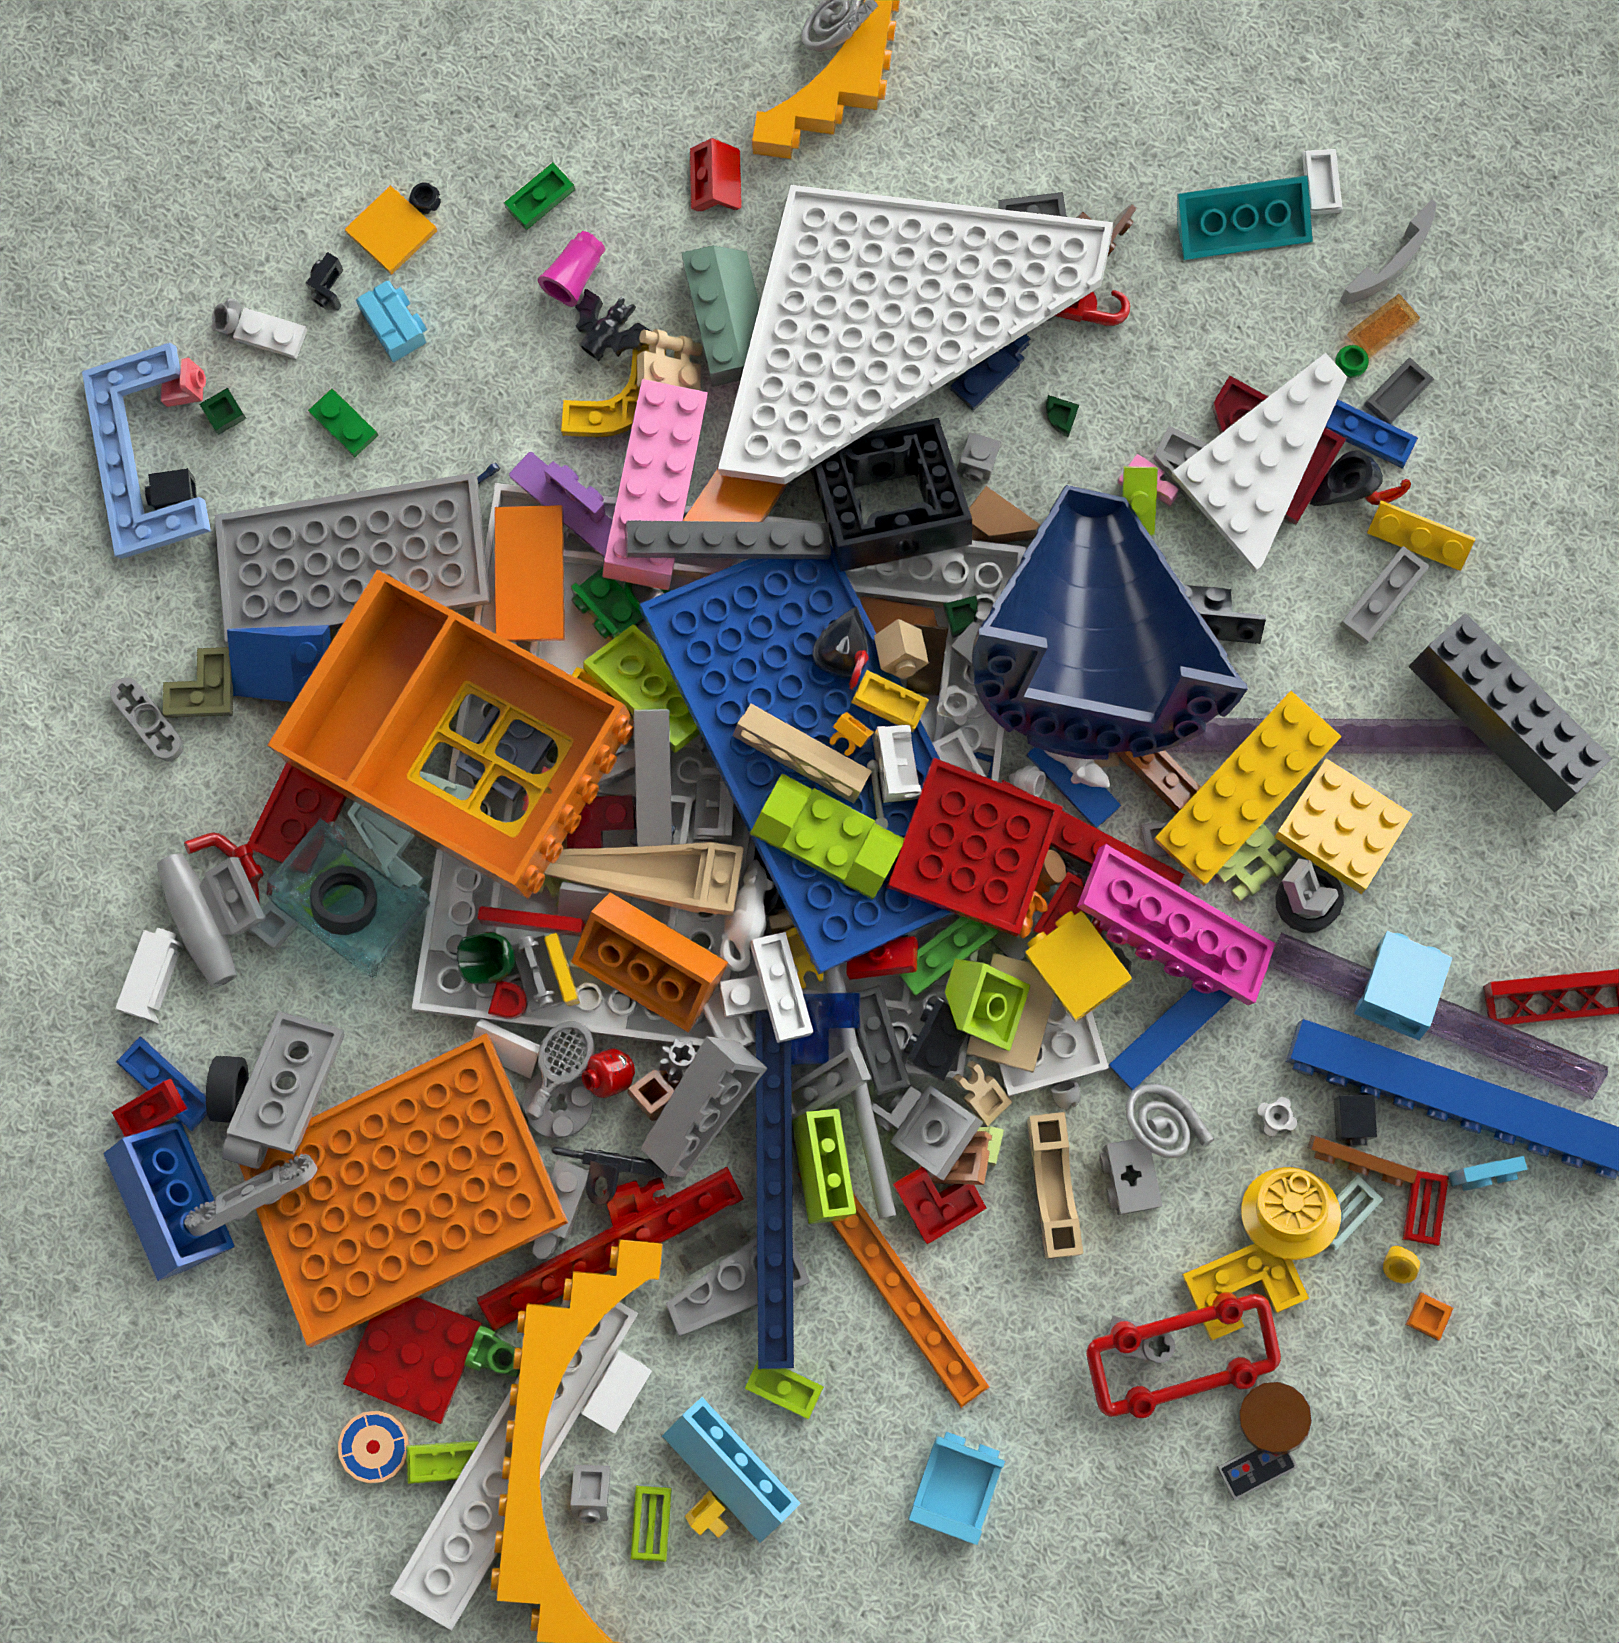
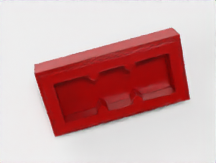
M915 936L898 938L848 961L846 974L850 980L917 972L918 941Z

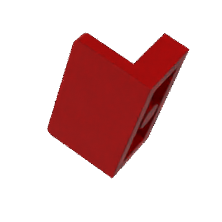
M710 138L690 148L691 209L705 211L717 204L732 210H738L742 207L740 150L714 138Z

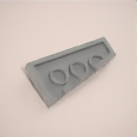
M757 1236L666 1303L679 1337L758 1305ZM793 1240L794 1290L810 1283V1280Z

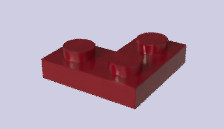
M634 794L596 796L590 804L586 803L579 814L581 815V821L572 834H567V849L603 848V831L636 829Z

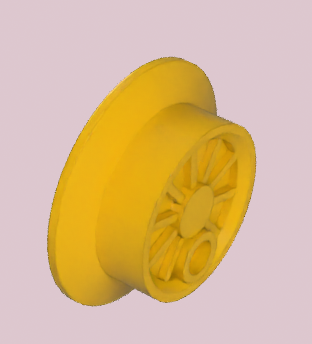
M1281 1167L1261 1174L1248 1186L1241 1204V1218L1250 1239L1264 1252L1281 1259L1302 1260L1321 1253L1333 1242L1339 1230L1341 1210L1335 1193L1319 1176L1300 1168Z

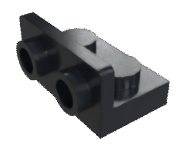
M938 997L935 1004L927 1003L919 1019L925 1024L919 1035L912 1033L904 1052L909 1054L906 1063L944 1082L967 1033L957 1029L949 1004L945 1003L944 999Z

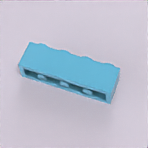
M703 1397L691 1406L662 1435L759 1543L801 1504Z

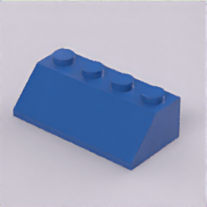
M181 1121L124 1137L103 1153L157 1281L185 1272L235 1247L226 1224L201 1236H193L185 1225V1217L190 1215V1211L195 1212L194 1208L196 1206L199 1209L200 1204L203 1203L205 1205L206 1202L210 1203L215 1201Z

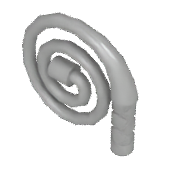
M847 0L822 1L804 24L801 32L802 44L807 49L818 52L833 49L853 36L852 34L878 7V4L874 0H866L860 6V0H853L849 11L850 4ZM839 6H843L839 14L832 11ZM822 21H825L826 23L835 26L828 29H822L821 23ZM813 22V28L817 35L831 37L822 42L810 41L809 32Z
M1160 1084L1141 1085L1130 1093L1126 1102V1119L1137 1140L1150 1152L1163 1158H1177L1186 1152L1191 1142L1189 1127L1193 1130V1133L1203 1147L1214 1141L1213 1136L1208 1132L1209 1130L1192 1107V1103L1173 1088ZM1144 1093H1156L1166 1097L1173 1103L1175 1108L1167 1103L1158 1101L1146 1103L1139 1111L1138 1123L1140 1128L1138 1127L1134 1118V1103L1138 1097ZM1150 1110H1163L1178 1122L1183 1138L1179 1148L1165 1150L1152 1143L1154 1142L1160 1146H1170L1176 1143L1179 1132L1175 1123L1169 1118L1157 1116L1146 1121V1115ZM1166 1126L1171 1132L1170 1137L1167 1139L1155 1134L1165 1129Z

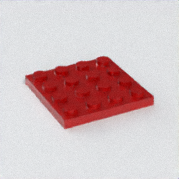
M933 758L886 888L1017 937L1021 932L1063 806Z

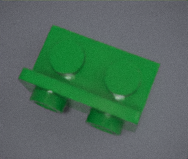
M602 566L582 584L578 585L575 582L570 586L574 595L571 601L583 615L589 612L596 620L592 625L604 639L610 636L613 640L633 624L637 627L645 620L641 612L630 602L624 589L617 581L602 577Z

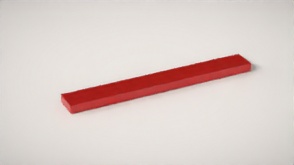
M725 1167L477 1297V1303L492 1330L495 1331L518 1319L519 1311H526L527 1304L545 1305L564 1295L565 1278L572 1279L573 1271L603 1274L613 1269L609 1268L611 1247H618L619 1239L662 1243L744 1200L728 1167Z

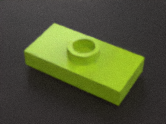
M478 1440L407 1445V1483L457 1480L477 1447Z

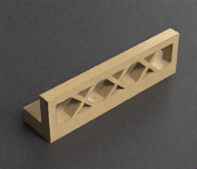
M750 704L744 716L742 715L733 734L735 738L852 803L856 801L872 772L753 704Z

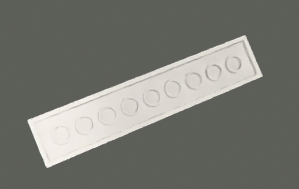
M563 1300L560 1306L570 1307V1301ZM621 1302L617 1303L604 1315L584 1339L561 1379L546 1421L540 1456V1480L638 1315V1312ZM519 1376L514 1384H519ZM511 1389L390 1591L392 1596L451 1631L497 1553H494L496 1531H504L505 1516H498L500 1494L508 1493L509 1480L502 1479L504 1457H511L513 1443L506 1442L508 1420L515 1421L516 1406H509Z

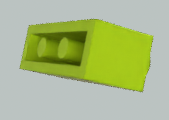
M839 1108L805 1112L794 1118L792 1126L808 1224L839 1221L856 1214Z

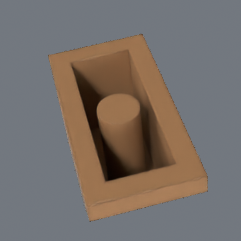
M987 486L969 507L973 519V541L981 540L983 542L999 544L1034 539L1037 530L1040 528L1038 522Z

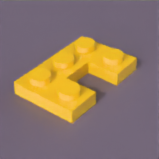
M1255 1243L1181 1274L1196 1309L1211 1306L1214 1299L1221 1293H1232L1257 1281H1261L1275 1313L1309 1299L1293 1261L1272 1256L1260 1249ZM1218 1319L1203 1323L1210 1341L1245 1327L1242 1319L1228 1325Z

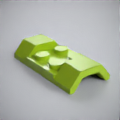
M783 773L750 832L751 835L872 900L890 871L904 839L876 824L875 820L815 788L812 790Z

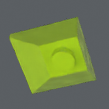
M955 959L945 994L957 1029L1006 1051L1011 1050L1031 985L985 963Z

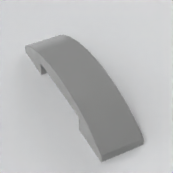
M1431 199L1410 221L1404 234L1411 240L1377 275L1366 267L1344 290L1340 302L1347 305L1366 299L1384 289L1403 273L1417 255L1430 230L1437 205L1434 200Z

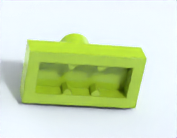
M1123 466L1122 497L1127 499L1149 535H1155L1158 468Z

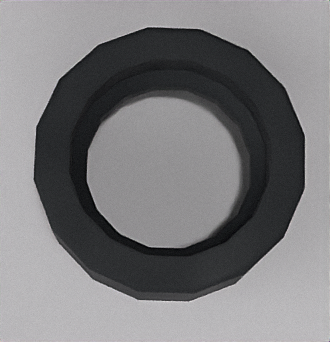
M344 865L329 868L318 875L311 886L310 907L314 920L322 929L338 935L357 933L367 927L374 918L377 908V892L373 880L366 872L356 867ZM336 886H353L363 893L364 905L354 914L346 916L334 915L324 908V894Z
M1317 865L1312 866L1318 882L1325 888L1336 889L1339 895L1324 916L1306 919L1294 913L1283 882L1279 884L1275 895L1276 909L1281 920L1290 928L1302 933H1314L1327 928L1340 915L1344 905V891L1339 880Z
M215 1056L212 1060L206 1082V1112L210 1121L231 1123L249 1080L248 1065L245 1058Z

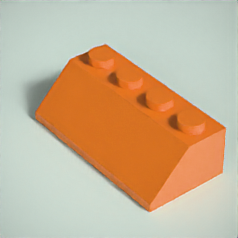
M611 892L591 911L571 960L573 964L688 1033L702 1013L704 1006L712 997L728 964L727 961Z

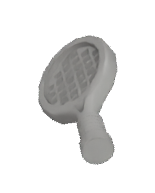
M576 1021L562 1022L552 1028L545 1036L538 1052V1065L542 1073L543 1083L541 1089H538L525 1111L540 1118L553 1088L560 1084L574 1081L586 1070L588 1060L594 1053V1040L590 1030L585 1025ZM572 1029L576 1031L574 1036L570 1034ZM562 1032L567 1034L565 1039L560 1037ZM578 1032L583 1034L580 1039L576 1037ZM554 1035L557 1036L556 1041L551 1040ZM569 1035L573 1037L571 1042L566 1040ZM559 1038L563 1040L562 1044L557 1043ZM574 1039L579 1040L577 1045L573 1044ZM550 1041L554 1043L552 1048L548 1046ZM565 1041L570 1043L568 1048L563 1046ZM581 1042L585 1043L583 1048L579 1047ZM556 1044L560 1046L558 1051L554 1049ZM571 1045L575 1046L574 1051L569 1049ZM547 1047L551 1049L549 1053L545 1052ZM561 1048L566 1049L564 1054L560 1052ZM577 1048L582 1050L580 1055L575 1053ZM552 1050L557 1052L555 1057L550 1055ZM568 1051L572 1052L571 1057L566 1056ZM584 1051L587 1052L586 1057L581 1056ZM558 1054L563 1056L561 1060L557 1059ZM574 1054L579 1056L576 1061L572 1059ZM549 1057L553 1058L551 1063L547 1061ZM564 1057L569 1059L567 1064L562 1062ZM580 1057L585 1059L583 1064L578 1062ZM555 1060L559 1061L558 1066L553 1065ZM571 1060L575 1062L573 1067L569 1065ZM561 1063L566 1065L564 1070L559 1068ZM577 1064L581 1065L578 1070L575 1069ZM552 1066L556 1068L554 1073L550 1071ZM567 1067L572 1068L570 1073L565 1071ZM558 1069L562 1071L560 1076L556 1074ZM548 1081L553 1082V1083L547 1088Z

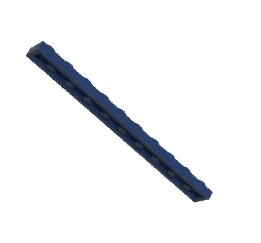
M756 1011V1058L767 1067V1070L756 1083L758 1369L794 1368L791 1040L777 1043L769 1011Z

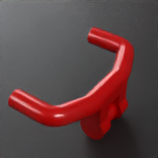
M215 832L207 833L184 842L188 854L216 846L229 858L238 857L260 905L258 882L264 876L261 866L256 865L253 859L254 852L250 844L237 847L224 835Z

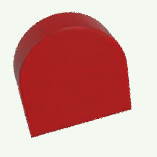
M504 981L497 982L488 1014L504 1019L520 1017L528 1006L526 993L516 984Z

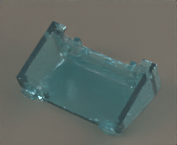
M320 818L267 880L266 895L280 910L366 975L376 978L427 911L431 902L427 900V893L419 886L412 884L410 887L407 885L399 887L347 847V841L344 838L346 833L339 825L332 821L326 823ZM341 865L356 867L366 872L373 880L377 892V908L374 918L367 927L349 935L332 934L322 929L314 920L310 907L311 886L318 875L329 868ZM340 885L331 888L324 894L323 904L324 908L334 915L346 916L356 913L363 907L364 896L361 890L353 886Z

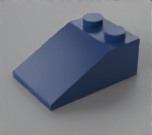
M329 625L227 629L233 695L294 702L331 644Z

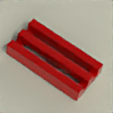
M1417 1171L1414 1183H1410L1402 1240L1434 1246L1440 1245L1449 1176ZM1421 1178L1425 1179L1418 1234H1413ZM1433 1181L1439 1182L1433 1230L1432 1237L1425 1236L1432 1185Z

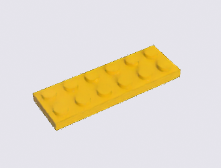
M1290 691L1153 840L1200 884L1205 886L1342 736L1295 693Z

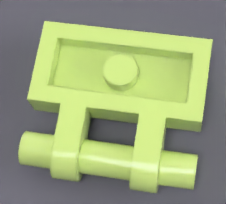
M1264 823L1257 828L1216 873V876L1223 884L1233 876L1239 881L1240 884L1231 891L1232 895L1239 902L1248 895H1255L1261 890L1260 885L1272 876L1278 877L1284 872V867L1293 860L1286 850H1283L1276 856H1273L1268 851L1278 840L1274 838ZM1256 858H1259L1264 866L1252 875L1248 874L1244 868Z

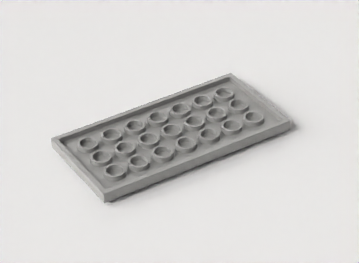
M475 473L214 515L224 635L227 644V629L316 625H329L330 629L341 628L377 569L451 610L491 604L478 480Z

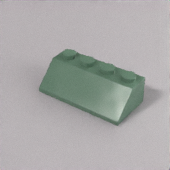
M712 245L681 252L712 387L741 381L760 307L747 251Z

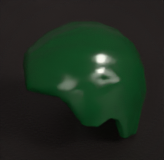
M482 932L463 937L457 946L456 958L461 977L470 984H493L502 981L511 973L515 963V953L511 943L504 936L495 932Z

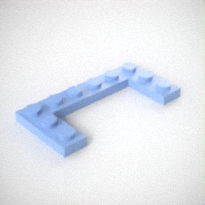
M172 343L154 347L82 371L114 555L120 559L211 532L206 503L200 497L144 514L123 396L180 378L181 369L177 348Z

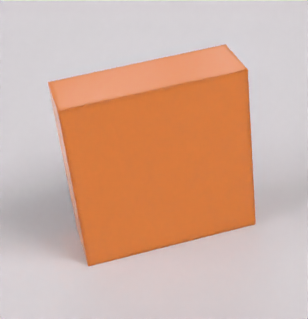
M1420 1292L1405 1325L1440 1341L1454 1308Z

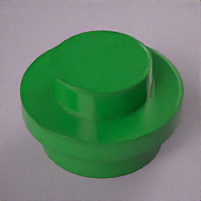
M1348 345L1337 353L1335 364L1348 378H1356L1366 371L1369 365V358L1363 348L1357 345Z

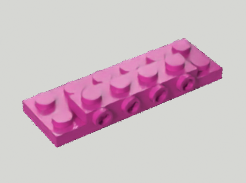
M1105 844L1099 847L1077 907L1101 921L1099 927L1107 931L1106 937L1108 940L1116 944L1127 943L1136 948L1135 954L1139 958L1147 961H1159L1165 965L1164 971L1174 977H1187L1193 981L1192 987L1201 993L1208 994L1222 990L1248 1006L1256 1003L1276 943L1109 845Z

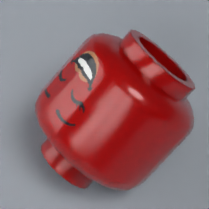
M610 1048L596 1053L589 1058L588 1066L582 1073V1082L585 1088L598 1098H608L626 1091L631 1086L635 1075V1066L629 1055L619 1049Z

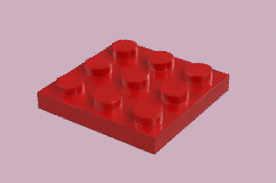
M415 1297L369 1320L343 1385L442 1424L466 1367L464 1364L467 1355L473 1345L476 1333L483 1323L420 1297Z

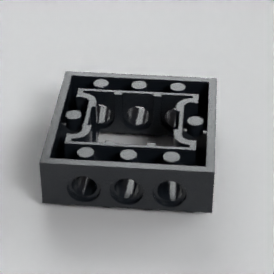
M939 418L870 431L810 468L825 522L829 523L830 539L840 572L972 545L973 519ZM915 475L923 499L922 503L911 504V507L885 512V510L876 511L869 516L868 524L864 525L860 498L856 499L855 487Z

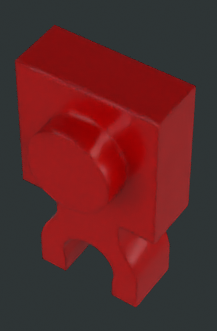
M662 1178L652 1179L641 1188H639L637 1180L617 1186L613 1199L606 1204L612 1226L666 1199L665 1194L659 1197L653 1196L657 1190L665 1189Z

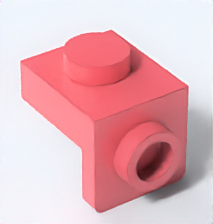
M190 358L182 359L180 378L162 383L161 402L167 407L203 401V388L206 385L204 371Z

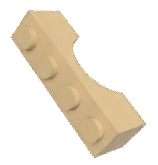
M1065 1112L1029 1116L1027 1125L1045 1260L1080 1256L1083 1254V1246L1071 1183L1069 1140Z

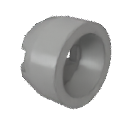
M1068 1080L1051 1087L1053 1100L1059 1108L1068 1110L1069 1104L1073 1107L1078 1105L1080 1101L1078 1082Z

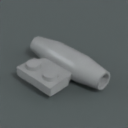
M182 853L172 854L161 859L157 863V868L166 904L188 953L211 987H218L234 980L237 977L227 935L241 934L265 919L239 858L230 857L205 873L202 882Z

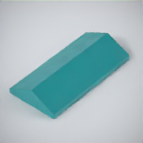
M1304 175L1177 193V226L1184 260L1313 242L1308 176Z

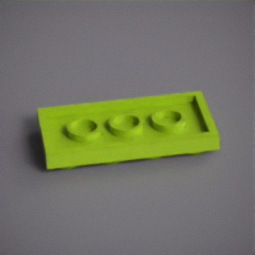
M634 624L583 661V669L616 700L623 703L633 715L634 710L669 709L670 749L674 753L700 735L658 646Z

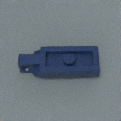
M1024 334L968 369L950 386V390L974 411L1020 368V364L1025 358L1021 353L1030 345L1029 341L1031 338Z

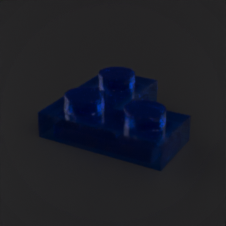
M860 993L803 994L813 1033L809 1036L791 1040V1064H825L829 1061V1029L860 1028Z

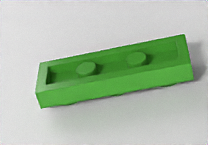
M962 916L918 949L917 972L898 975L916 997L952 970L955 959L965 960L998 935V931L995 928Z

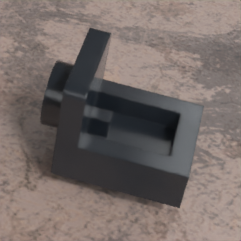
M329 252L326 253L322 260L319 259L315 262L306 285L311 293L310 298L314 303L324 309L331 306L338 311L342 305L337 295L330 291V289L344 269L339 258Z

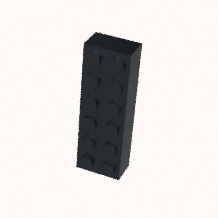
M1466 613L1431 642L1408 666L1554 813L1573 798L1613 759Z

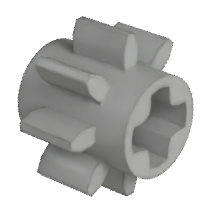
M675 1038L671 1048L662 1047L661 1056L664 1059L659 1063V1070L667 1071L669 1082L673 1079L681 1080L697 1054L692 1047L693 1041L688 1043L679 1042Z

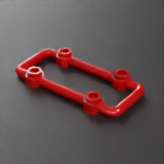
M1229 1292L1219 1294L1211 1306L1136 1327L1128 1321L1119 1322L1113 1326L1109 1335L1092 1340L1086 1350L1098 1408L1105 1416L1109 1417L1131 1413L1136 1418H1147L1154 1412L1156 1405L1229 1384L1234 1385L1238 1389H1248L1255 1384L1257 1376L1274 1371L1281 1361V1353L1268 1299L1259 1294H1250L1237 1298ZM1257 1309L1267 1355L1266 1359L1251 1363L1247 1358L1238 1357L1229 1362L1225 1371L1151 1392L1146 1387L1136 1386L1127 1392L1125 1399L1111 1402L1100 1355L1101 1352L1116 1348L1121 1353H1132L1138 1349L1142 1340L1216 1319L1227 1325L1234 1324L1241 1319L1244 1311Z

